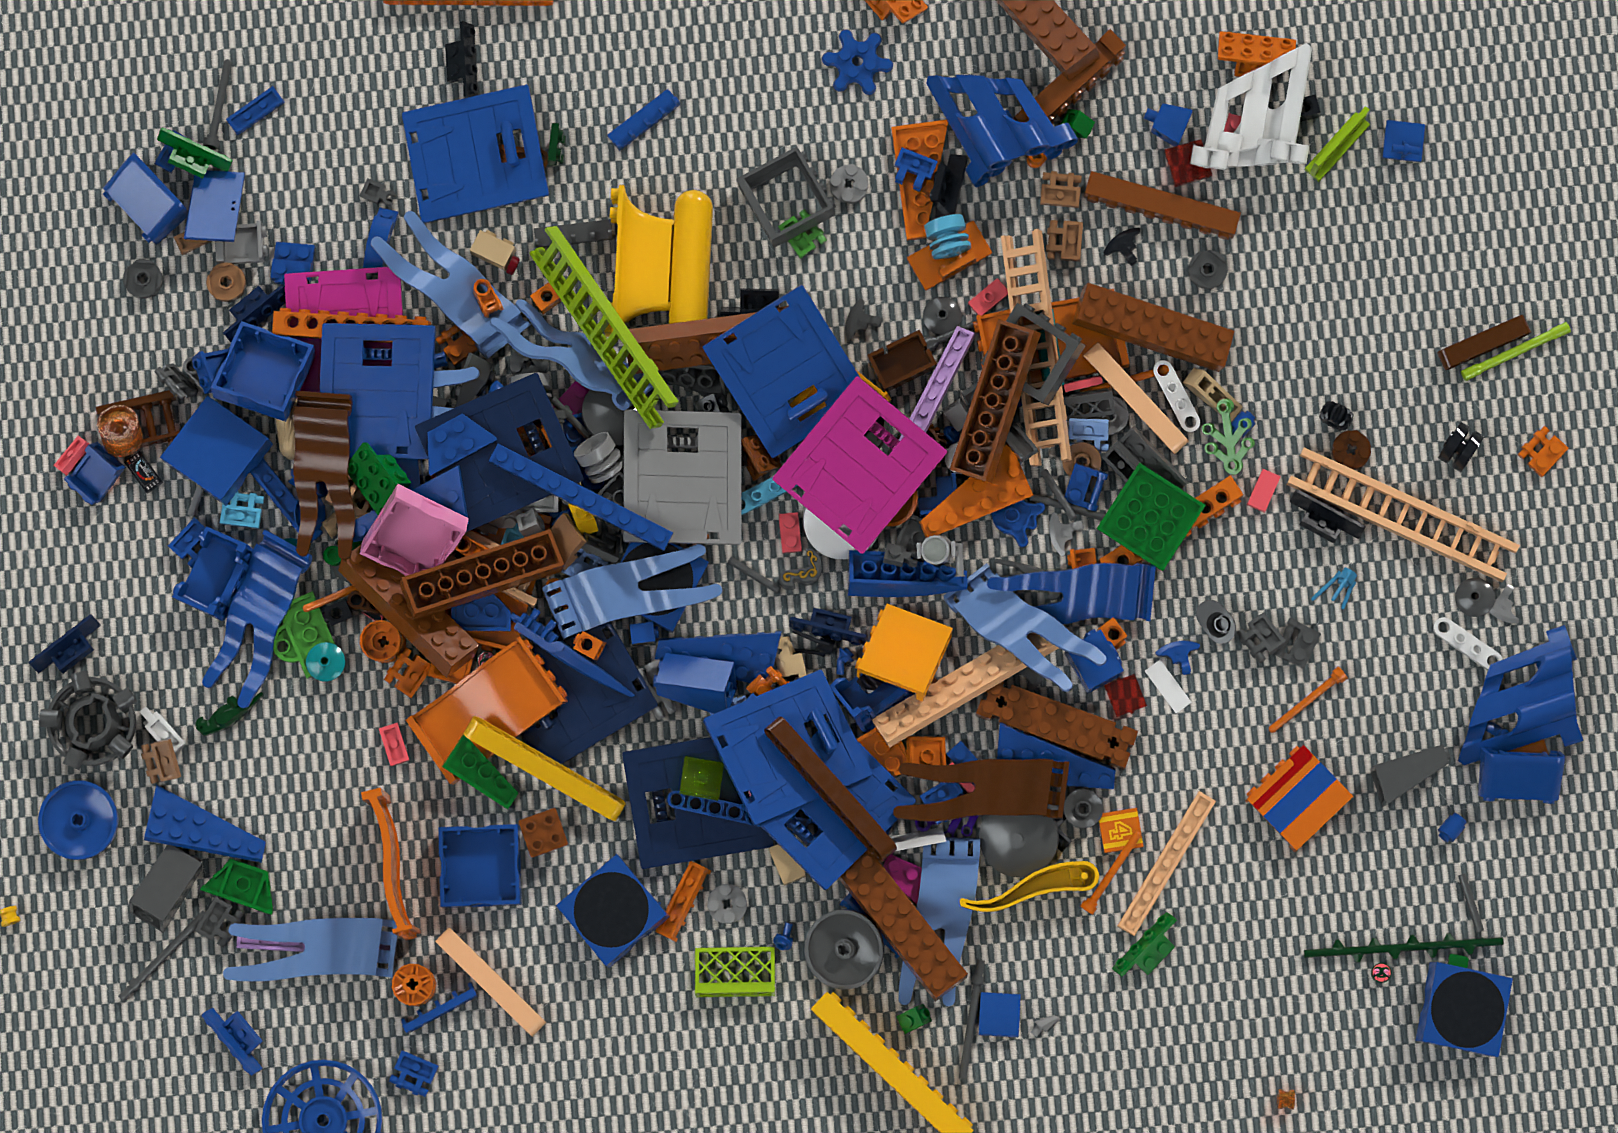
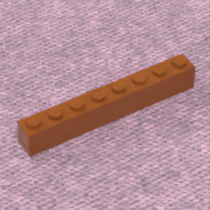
M1093 171L1090 173L1084 194L1087 201L1092 203H1098L1099 201L1106 203V206L1110 208L1120 207L1124 208V211L1128 213H1142L1144 217L1154 219V217L1160 218L1162 222L1167 224L1178 223L1185 229L1196 228L1203 234H1217L1219 238L1225 240L1234 238L1241 214L1237 211Z

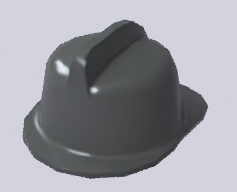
M1206 600L1197 607V620L1208 636L1218 644H1225L1231 641L1236 632V625L1233 616L1228 613L1224 606L1215 600Z

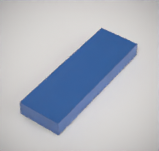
M272 86L226 120L238 136L285 102Z

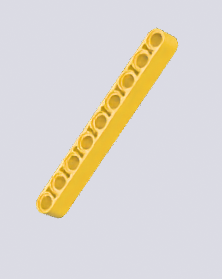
M473 716L464 731V735L471 741L612 821H617L626 806V802L620 797L477 716Z

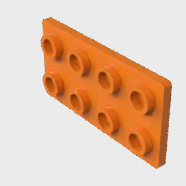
M864 0L882 21L888 18L892 12L902 24L926 11L928 8L923 0Z
M1220 31L1217 59L1236 62L1234 76L1241 77L1296 49V40Z
M974 221L965 224L966 229L961 232L969 235L967 241L971 243L970 250L952 258L933 259L931 254L933 250L928 245L907 257V261L924 290H929L992 254V250Z

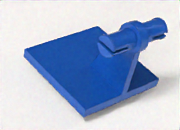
M1386 120L1382 158L1421 162L1425 124Z

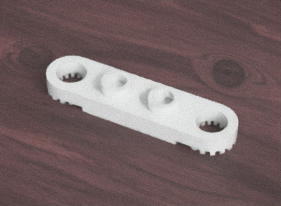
M1158 361L1153 368L1154 375L1180 425L1188 432L1197 430L1200 426L1199 416L1176 372L1168 361ZM1163 364L1169 368V372L1164 376L1159 375L1157 371L1158 367ZM1189 416L1194 417L1196 420V424L1193 427L1185 425V419Z
M1442 617L1435 621L1433 631L1438 637L1486 670H1489L1490 667L1487 663L1489 656L1496 657L1497 661L1503 660L1497 651L1450 619ZM1441 622L1447 623L1449 627L1448 632H1440L1438 624Z

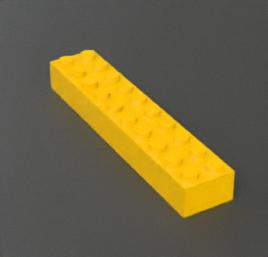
M826 992L811 1008V1011L938 1132L972 1133L974 1131L971 1128L973 1124L966 1117L961 1119L956 1114L958 1110L951 1103L947 1105L942 1101L944 1096L936 1089L932 1091L927 1086L929 1082L922 1075L917 1077L913 1073L914 1068L907 1061L902 1063L898 1059L900 1055L892 1047L887 1049L883 1045L885 1040L877 1033L873 1035L869 1031L871 1027L864 1020L859 1022L854 1017L856 1013L848 1005L844 1008L840 1004L842 1000L834 992L831 994Z

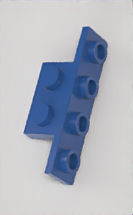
M214 1008L202 1014L206 1024L214 1030L219 1040L228 1047L230 1053L237 1058L247 1073L252 1076L263 1069L251 1054L263 1041L239 1011L233 1013L226 1021L220 1017Z

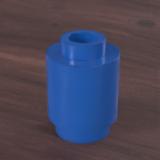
M1241 411L1231 422L1233 434L1239 427V421L1243 418H1249L1252 426L1245 431L1242 438L1255 426L1254 420L1256 418L1249 411ZM1243 421V426L1247 427V422Z
M1457 813L1449 815L1439 827L1438 831L1440 834L1438 836L1447 843L1449 841L1454 842L1465 829L1466 820Z

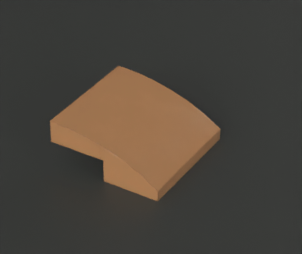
M563 513L551 527V532L564 563L563 570H566L578 558L576 553L586 543V540L570 516Z

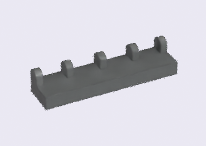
M611 219L557 226L570 245L613 240ZM546 227L534 228L536 248H548L552 243V240L545 232Z

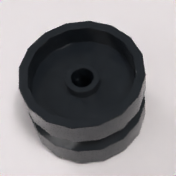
M1460 422L1456 430L1452 431L1443 445L1444 448L1438 456L1440 460L1447 463L1454 454L1457 455L1452 467L1460 473L1485 437L1475 431L1468 440L1465 439L1470 431V427L1463 422Z

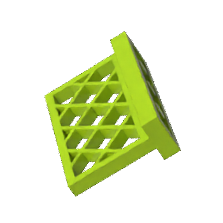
M1365 106L1359 114L1355 112L1304 170L1320 182L1370 126V123L1365 120L1370 109Z
M775 947L695 948L696 998L775 996ZM742 952H748L753 957L746 965L737 958ZM762 952H771V959L765 965L757 958ZM699 953H708L713 958L704 965L699 960ZM722 953H729L733 957L726 965L718 959ZM715 960L723 967L716 975L708 969ZM734 960L743 967L736 975L727 968ZM754 960L762 966L756 974L747 968ZM705 970L713 977L708 983H699V976ZM724 970L733 977L727 983H723L717 978ZM744 970L753 976L748 982H742L738 978ZM766 970L771 974V982H762L758 976Z

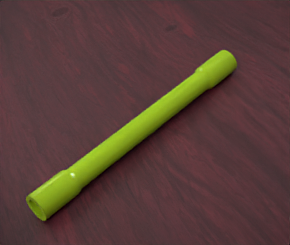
M1567 322L1555 326L1539 336L1481 363L1461 370V375L1465 381H1468L1484 371L1570 333V326Z

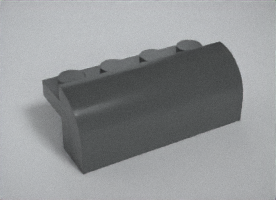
M1135 426L1102 456L1104 461L1125 482L1128 481L1137 465L1141 463L1180 489H1183L1189 483Z

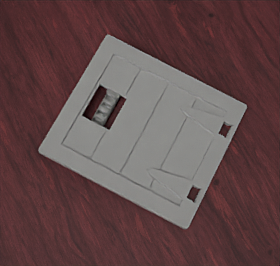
M626 409L624 411L623 507L673 532L669 543L740 545L742 542L741 414L656 410L664 423L659 428L650 429L637 410ZM667 427L698 428V435L696 437L667 436ZM667 448L698 449V453L667 452ZM623 531L624 542L647 543ZM707 533H718L719 539H707Z

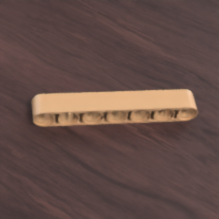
M1098 342L1083 355L1173 454H1176L1189 442L1183 433Z
M450 927L435 941L532 1037L546 1024V1021Z

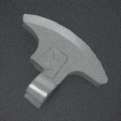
M1053 512L1049 525L1050 538L1056 551L1061 556H1064L1066 554V542L1073 539L1072 532L1083 530L1084 526L1082 521L1062 524L1059 521L1058 514Z
M1507 584L1499 597L1495 599L1489 613L1502 621L1519 623V618L1511 612V607L1514 603L1508 599L1514 587Z

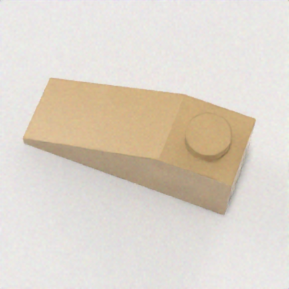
M1193 368L1182 382L1194 395L1216 412H1218L1217 403L1220 400L1226 398L1232 400L1234 410L1230 413L1231 422L1243 408L1205 370ZM1222 404L1221 408L1224 411L1226 410V405Z

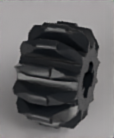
M1327 401L1320 411L1319 418L1333 429L1346 431L1353 420L1354 414L1340 403Z
M862 674L857 680V683L860 685L859 687L867 694H871L884 682L866 674Z

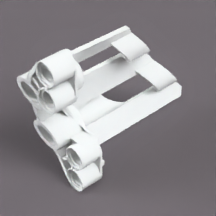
M1306 43L1218 88L1205 147L1193 144L1190 164L1218 170L1245 166H1268L1279 163L1307 164L1310 144H1297L1296 140L1312 47ZM1291 69L1285 102L1276 109H1270L1268 104L1273 78ZM1246 92L1239 126L1233 133L1224 132L1229 100Z

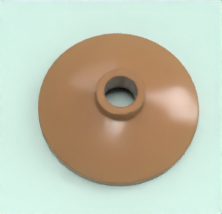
M1086 442L1072 444L1070 446L1072 460L1062 461L1063 468L1070 477L1075 463L1100 470L1102 462L1099 451L1093 445ZM1084 457L1086 462L1080 463L1079 458Z

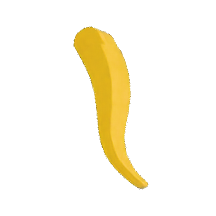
M1088 861L1059 863L1035 871L995 898L979 901L961 898L959 904L966 909L974 911L996 912L1038 895L1062 891L1091 890L1098 883L1099 872L1094 864Z

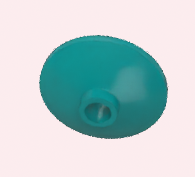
M328 642L319 643L309 651L306 658V667L310 675L316 680L323 682L332 681L342 674L345 668V656L342 650L335 644ZM328 658V663L323 665L321 660Z

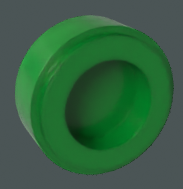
M329 546L325 549L323 553L325 562L330 566L339 565L342 559L338 555V547Z

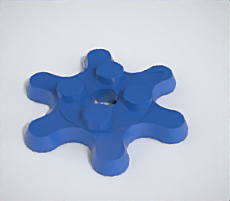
M842 30L839 33V40L842 43L841 50L837 53L826 52L822 55L824 65L834 66L839 71V76L834 80L833 87L836 91L842 92L846 90L850 83L855 82L861 86L863 93L872 95L876 91V85L873 81L874 74L876 72L887 73L893 69V62L890 59L880 58L876 54V49L881 44L882 38L878 33H871L865 41L858 42L854 39L853 33L850 30ZM854 57H860L863 59V63L860 66H855L852 60Z

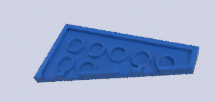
M1000 722L997 759H1051L1057 762L1067 761L1070 762L1067 786L1114 789L1116 771L1114 767L1094 759H1088L1079 753H1073L1064 749V747L1036 736L1033 737L1019 729L1015 730ZM1052 768V773L1063 774V770Z
M156 785L144 836L145 841L262 863L266 845L265 841Z

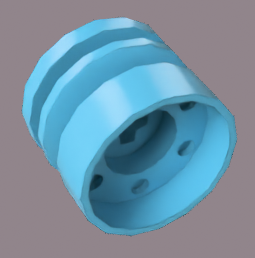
M952 214L939 217L924 225L927 239L935 240L929 245L930 249L933 250L931 252L933 259L952 258L971 249V243L967 241L969 235L961 233L966 229L963 215Z

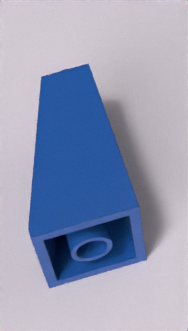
M665 653L663 661L660 660L658 675H655L653 680V686L656 687L658 696L713 714L731 707L737 690L734 662Z

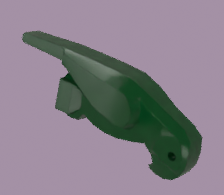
M262 692L257 694L247 708H241L237 703L238 700L233 695L228 697L227 704L218 708L209 720H205L204 717L198 718L195 724L196 729L203 736H209L232 727L252 709L264 694Z

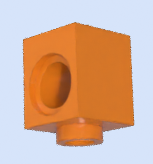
M549 282L530 295L531 300L542 314H545L561 302V299ZM550 293L553 296L550 301H543V295Z
M1114 617L1097 629V631L1102 630L1107 641H1110L1117 650L1126 644L1127 634ZM1116 631L1119 638L1111 640L1108 637V632Z
M582 631L581 634L578 633L575 637L573 649L598 661L606 643ZM587 640L592 641V648L590 650H585L584 643Z

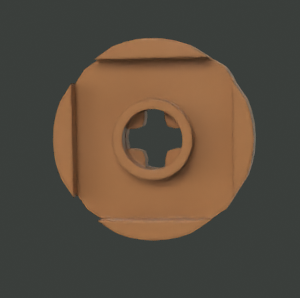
M220 263L212 268L207 277L206 284L210 294L216 300L231 302L244 294L246 278L243 271L234 264ZM224 278L232 280L228 287L221 285V282H224Z

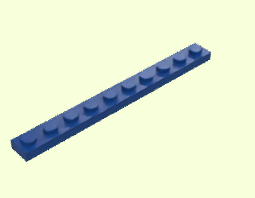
M497 444L489 459V462L663 551H665L673 536V532L500 444Z

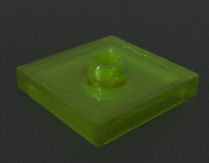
M685 756L679 794L718 801L724 764Z

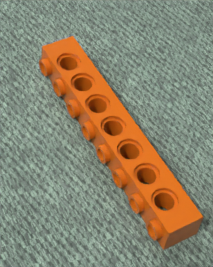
M280 308L279 311H274L272 333L285 337L322 339V325L332 320H336L337 324H349L355 321L356 324L431 325V322L426 320V317L415 316L413 320L407 319V316L395 315V318H388L386 314H376V317H368V313H357L356 316H349V312L338 311L337 315H332L330 311L318 310V314L310 313L311 310L307 309L291 312L289 308ZM297 318L298 325L291 328V319ZM312 319H316L318 322L317 327L314 329L309 327ZM364 341L378 343H393V341Z
M1231 475L1196 497L1197 500L1210 508V512L1206 514L1201 512L1185 538L1192 534L1191 530L1197 526L1200 529L1209 523L1208 519L1211 517L1218 518L1224 514V509L1228 506L1233 508L1242 502L1240 499L1244 494ZM1216 495H1224L1226 502L1219 503L1216 500ZM1121 545L1100 558L1098 563L1118 564L1117 559L1125 557L1128 560L1127 565L1142 563L1144 559Z

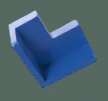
M951 473V476L936 477L937 496L918 498L920 518L928 515L957 489L956 473Z

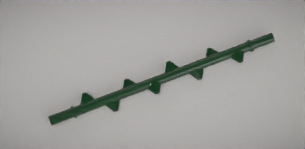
M1450 933L1446 934L1443 941L1418 942L1414 935H1410L1407 943L1381 945L1376 938H1372L1369 946L1344 947L1340 940H1335L1332 948L1323 947V949L1304 950V958L1352 955L1356 963H1358L1364 954L1389 953L1394 960H1397L1400 952L1426 950L1431 958H1435L1438 949L1463 948L1468 955H1472L1475 947L1484 948V946L1504 945L1503 937L1455 940Z

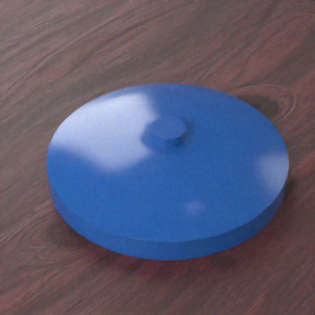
M81 780L66 782L53 789L43 801L38 816L39 831L45 844L54 853L71 860H85L102 853L113 841L119 823L118 810L112 797L100 786Z

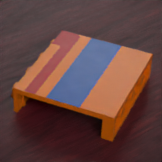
M1304 745L1300 748L1296 746L1288 753L1291 757L1286 762L1282 759L1274 767L1276 771L1272 775L1270 773L1266 774L1260 780L1263 784L1258 789L1254 786L1246 794L1248 798L1245 800L1290 844L1289 847L1294 852L1308 841L1353 797Z

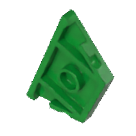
M230 859L221 870L217 871L200 888L201 891L270 915L274 913L269 872L237 860Z

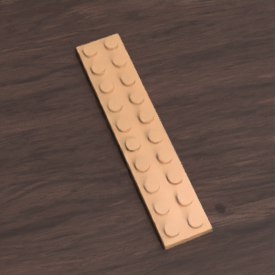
M1034 632L1027 635V639L1044 657L1059 649ZM997 645L939 679L936 683L931 684L923 702L916 699L915 693L871 720L890 748L1025 669L1027 666L1011 652Z

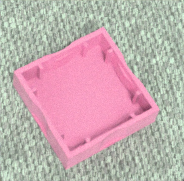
M397 484L364 537L359 554L384 566L396 569L405 576L444 564L447 557L455 550L464 536L469 518Z

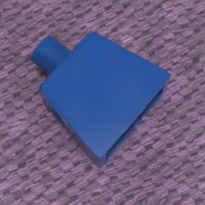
M1162 103L1159 112L1148 108L1144 119L1154 123L1151 129L1154 135L1178 148L1193 110Z

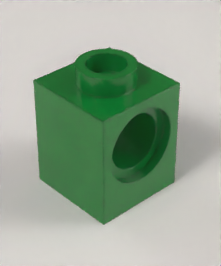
M1073 109L1067 110L1061 124L1069 123L1077 138L1087 139L1095 124L1083 112Z

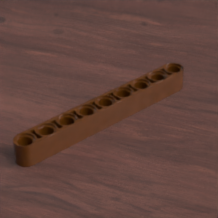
M779 716L764 729L766 736L878 861L883 862L897 850L895 842L783 717Z

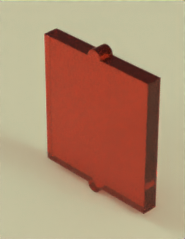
M1135 674L1122 679L1119 677L1116 681L1104 685L1116 718L1127 713L1133 714L1135 710L1147 706Z

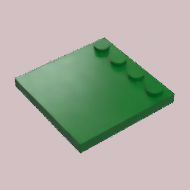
M1139 463L1096 529L1163 572L1206 505Z

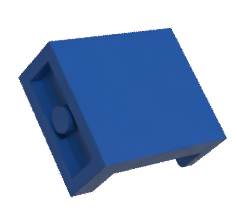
M230 347L209 353L200 351L192 357L193 367L198 374L199 384L205 394L212 393V383L221 364L226 359Z
M99 442L89 444L84 450L86 452L85 456L74 471L64 478L68 486L72 490L77 491L82 496V499L91 505L101 502L126 468Z

